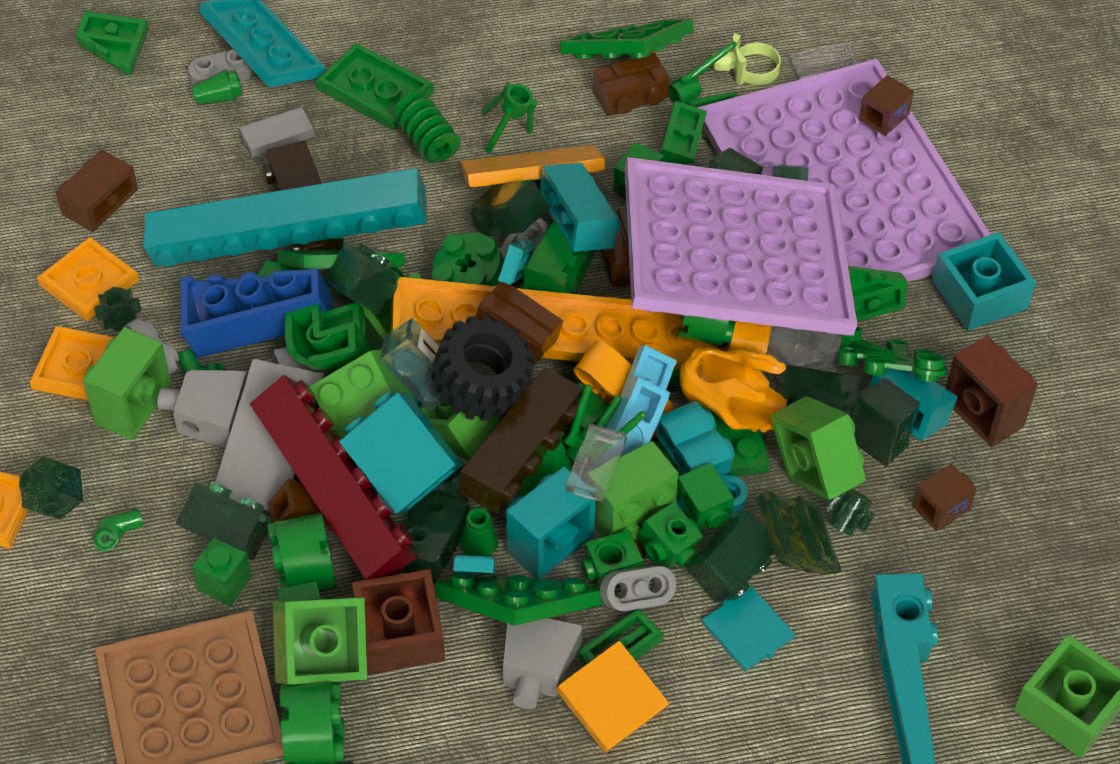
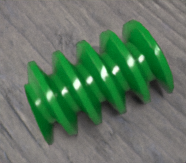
M422 91L406 95L395 106V121L407 135L410 142L413 143V146L424 161L439 163L447 160L458 151L461 145L460 137L454 133V129L448 124L446 118L442 116L440 110L435 107L432 99L426 98Z

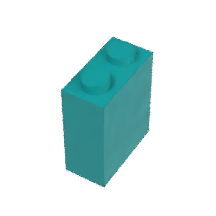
M391 391L374 404L377 410L365 419L361 416L345 428L347 435L339 442L395 514H401L410 510L464 464L407 393L397 392L394 395Z

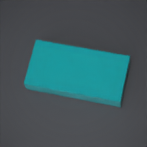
M456 555L454 557L453 571L457 573L496 575L497 561L493 557Z

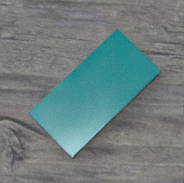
M212 0L201 3L199 12L269 88L319 78L325 72L323 64L262 0Z

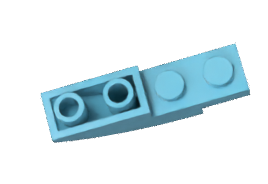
M647 345L638 348L621 393L622 400L601 432L604 437L603 445L640 411H645L646 417L605 454L599 465L593 462L588 467L582 482L586 487H588V474L650 442L671 393L666 388L677 360Z

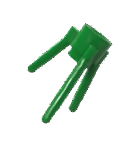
M735 41L731 42L693 71L670 83L668 95L673 104L675 101L699 107L734 98L736 96L734 92L698 98V95L702 93V88L697 78L734 49L737 43Z
M506 83L503 90L482 108L481 113L485 115L501 102L504 113L485 149L486 153L492 152L510 118L517 119L524 116L527 112L526 131L528 134L533 132L534 110L538 102L533 99L532 92L528 87L521 84L511 85Z
M590 385L584 387L571 430L564 440V443L568 445L566 452L569 457L587 467L591 466L593 462L599 465L605 454L646 417V412L640 411L603 445L604 437L601 432L614 414L622 398L619 395L614 397L594 428L586 426L583 430H580L592 390Z

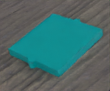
M750 587L732 600H724L723 606L703 618L701 622L744 672L766 657L773 658L774 652L793 640L796 635L753 587Z

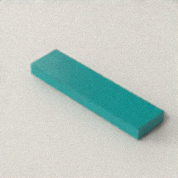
M523 238L509 245L498 281L511 285L524 276V267L534 252L535 242Z

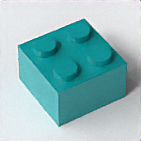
M1000 232L938 253L932 282L967 331L1029 309L1036 285L1034 278Z
M565 467L553 475H546L534 490L525 497H517L506 510L507 553L535 579L540 580L585 545L586 542L594 538L596 495Z

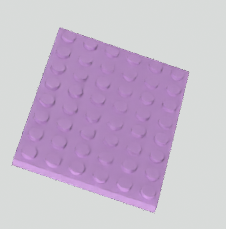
M877 58L698 107L707 111L703 130L726 170L835 185L848 266L899 272L910 282L933 275L938 253L991 235L911 110L910 114L886 136L859 120L863 96L887 75Z

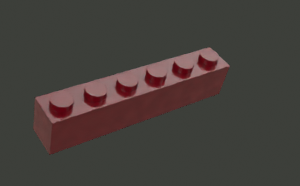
M285 375L281 376L250 403L252 409L364 578L369 580L396 575L418 557L410 546L413 543V538L402 525H396L390 516L393 513L392 508L380 494L376 495L370 487L372 483L362 470L355 465L350 455L340 444L339 441L342 437H336L331 429L334 426V422L323 409H317L312 399L315 398V395L310 387L302 380L296 382Z

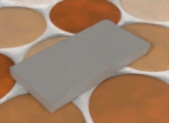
M252 359L212 491L211 499L213 502L270 514L267 503L288 478L296 481L297 475L252 409L250 403L283 375L296 382L302 380L308 386H311L325 378L324 373ZM313 398V399H312L313 403L315 404L316 407H318V402H317V400H316L315 398Z

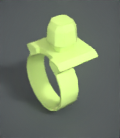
M734 33L732 42L735 41L737 46L713 64L714 70L730 71V69H733L735 81L739 86L744 82L751 85H765L777 78L780 71L781 57L776 49L764 43H750L739 49L741 36ZM761 54L772 59L777 67L771 72L764 74L751 73L746 71L747 59L744 56Z

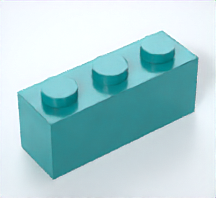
M583 163L543 166L539 196L573 252L613 248L615 235L620 230L619 216L617 213H614L607 202L605 194L601 193L594 177L590 176Z

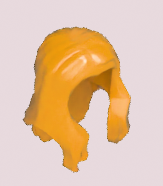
M699 348L688 355L686 361L681 365L680 387L683 395L689 402L697 401L703 409L716 413L733 430L750 429L752 432L760 430L763 433L774 430L770 414L787 406V400L783 398L782 394L775 392L769 387V381L761 371L781 374L786 370V365L770 354H761L746 348L728 352L712 348Z

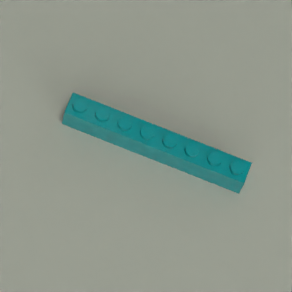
M413 168L150 212L145 215L143 248L156 267H169L179 263L205 261L210 258L228 255L237 256L246 252L273 250L277 247L295 244L304 245L313 241L340 239L345 236L362 233H376L381 230L399 227L408 228L413 225L427 223L426 187L418 169Z

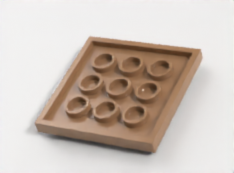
M252 610L95 648L117 764H253L284 756L281 726Z

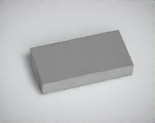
M302 107L239 127L240 136L252 158L265 154L267 149L315 137L314 128Z

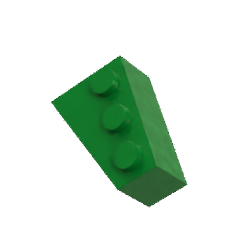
M554 221L551 226L547 227L543 239L525 265L524 279L520 289L577 294L596 250L573 252Z

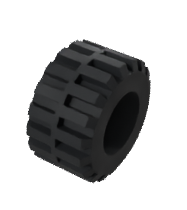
M475 316L467 317L465 323L459 320L453 324L452 329L448 328L432 363L430 379L434 380L432 384L434 392L441 393L439 400L442 404L446 405L449 403L452 406L450 411L457 415L459 412L465 413L466 419L473 420L475 416H478L481 421H489L492 415L496 419L504 417L506 411L509 412L519 400L533 372L534 365L531 363L534 357L532 351L527 350L529 346L526 338L518 337L519 331L515 327L509 329L505 326V321L499 319L498 322H493L489 316H482L481 320H477ZM467 362L483 363L489 366L497 375L479 373L470 367Z

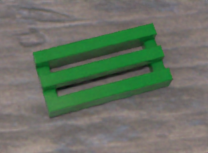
M635 609L580 648L577 657L582 663L584 661L587 664L595 659V653L640 622L642 626L619 640L627 649L650 633L627 650L636 661L661 643L664 634L640 609Z

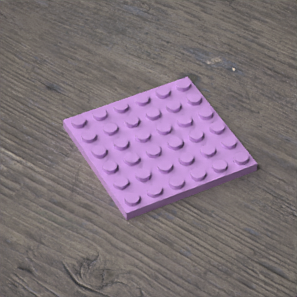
M627 157L625 164V186L632 308L854 336L857 319L834 184Z

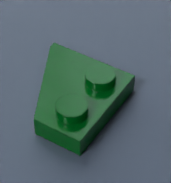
M85 11L75 36L80 46L124 74L132 76L149 26L148 21L144 19Z
M848 266L857 322L906 308L908 281L902 273Z

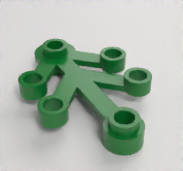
M858 326L854 336L833 334L832 341L835 342V348L838 350L836 362L842 365L856 366L859 363V359H865L863 372L866 374L883 376L886 374V369L904 370L916 373L917 379L930 382L938 381L940 376L947 374L948 368L944 365L945 358L936 354L933 350L915 349L914 356L910 357L908 356L909 343L907 341L889 339L885 348L862 340L863 329Z

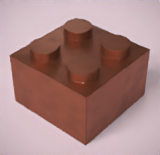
M986 335L954 355L945 389L957 396L953 410L992 448L1025 426L1038 383L1030 372L1022 369L1009 356L1004 347L997 345Z
M430 569L352 582L353 597H363L365 600L367 674L445 661L444 636Z

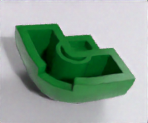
M359 302L325 312L320 304L317 303L285 313V342L287 350L299 364L314 372L336 371L371 351V346L365 336L364 309Z

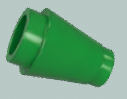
M225 69L198 84L192 85L197 105L236 101V97L243 95L241 82L236 70L228 71Z
M475 508L467 515L460 545L468 556L490 557L498 547V536L489 512L482 508Z

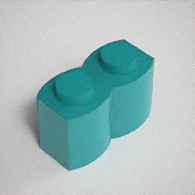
M694 401L661 415L655 429V434L666 454L673 460L680 476L709 463L713 464L720 476L731 472L732 459L735 456L733 446L727 437L722 438L715 430L716 423L708 409L704 410L697 401Z

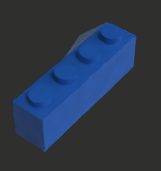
M318 269L274 271L271 276L258 277L256 273H243L241 278L225 279L223 275H209L208 280L195 281L193 276L181 277L180 333L197 358L285 336L286 312L317 303L320 304L324 312L333 309V294Z

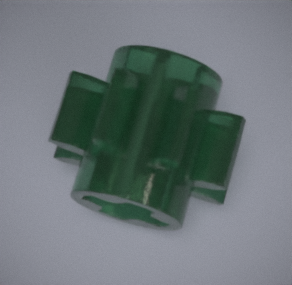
M112 287L105 291L104 294H99L100 305L94 307L97 320H103L104 328L106 330L111 328L117 331H121L124 325L136 319V313L141 311L139 298H133L131 289L125 290L119 287Z
M850 489L844 495L841 494L831 499L826 508L827 511L832 513L828 521L836 529L847 535L852 536L856 529L865 533L875 515L869 511L873 502L859 491Z

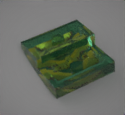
M769 490L756 497L779 563L810 573L837 574L842 571L819 507L801 495L788 503Z

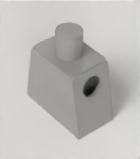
M190 370L185 374L180 390L164 387L160 389L157 400L158 409L173 411L176 429L180 434L226 448L247 379V371Z
M550 618L516 626L507 624L503 660V684L507 687L516 688L513 697L515 705L524 709L536 708L539 694L552 697L559 695L556 688L567 679L577 659L578 650L582 647V625Z

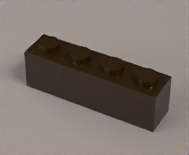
M305 140L266 150L267 164L262 165L267 185L273 184L275 188L271 189V192L322 184ZM343 238L313 241L304 245H290L291 250L345 249Z
M544 367L463 467L460 474L459 492L496 514H499L507 503L511 505L519 497L523 488V482L528 476L533 478L538 473L543 464L544 455L548 450H556L562 441L564 430L569 424H573L583 388Z

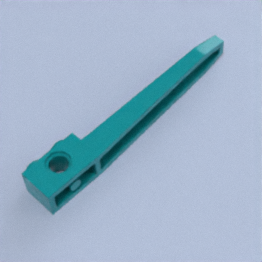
M923 573L876 574L871 592L880 664L902 764H936L920 662L928 661L932 646H937L938 643L937 625L935 622H930L929 612L932 611V592L930 588H925ZM899 616H907L912 620H905Z

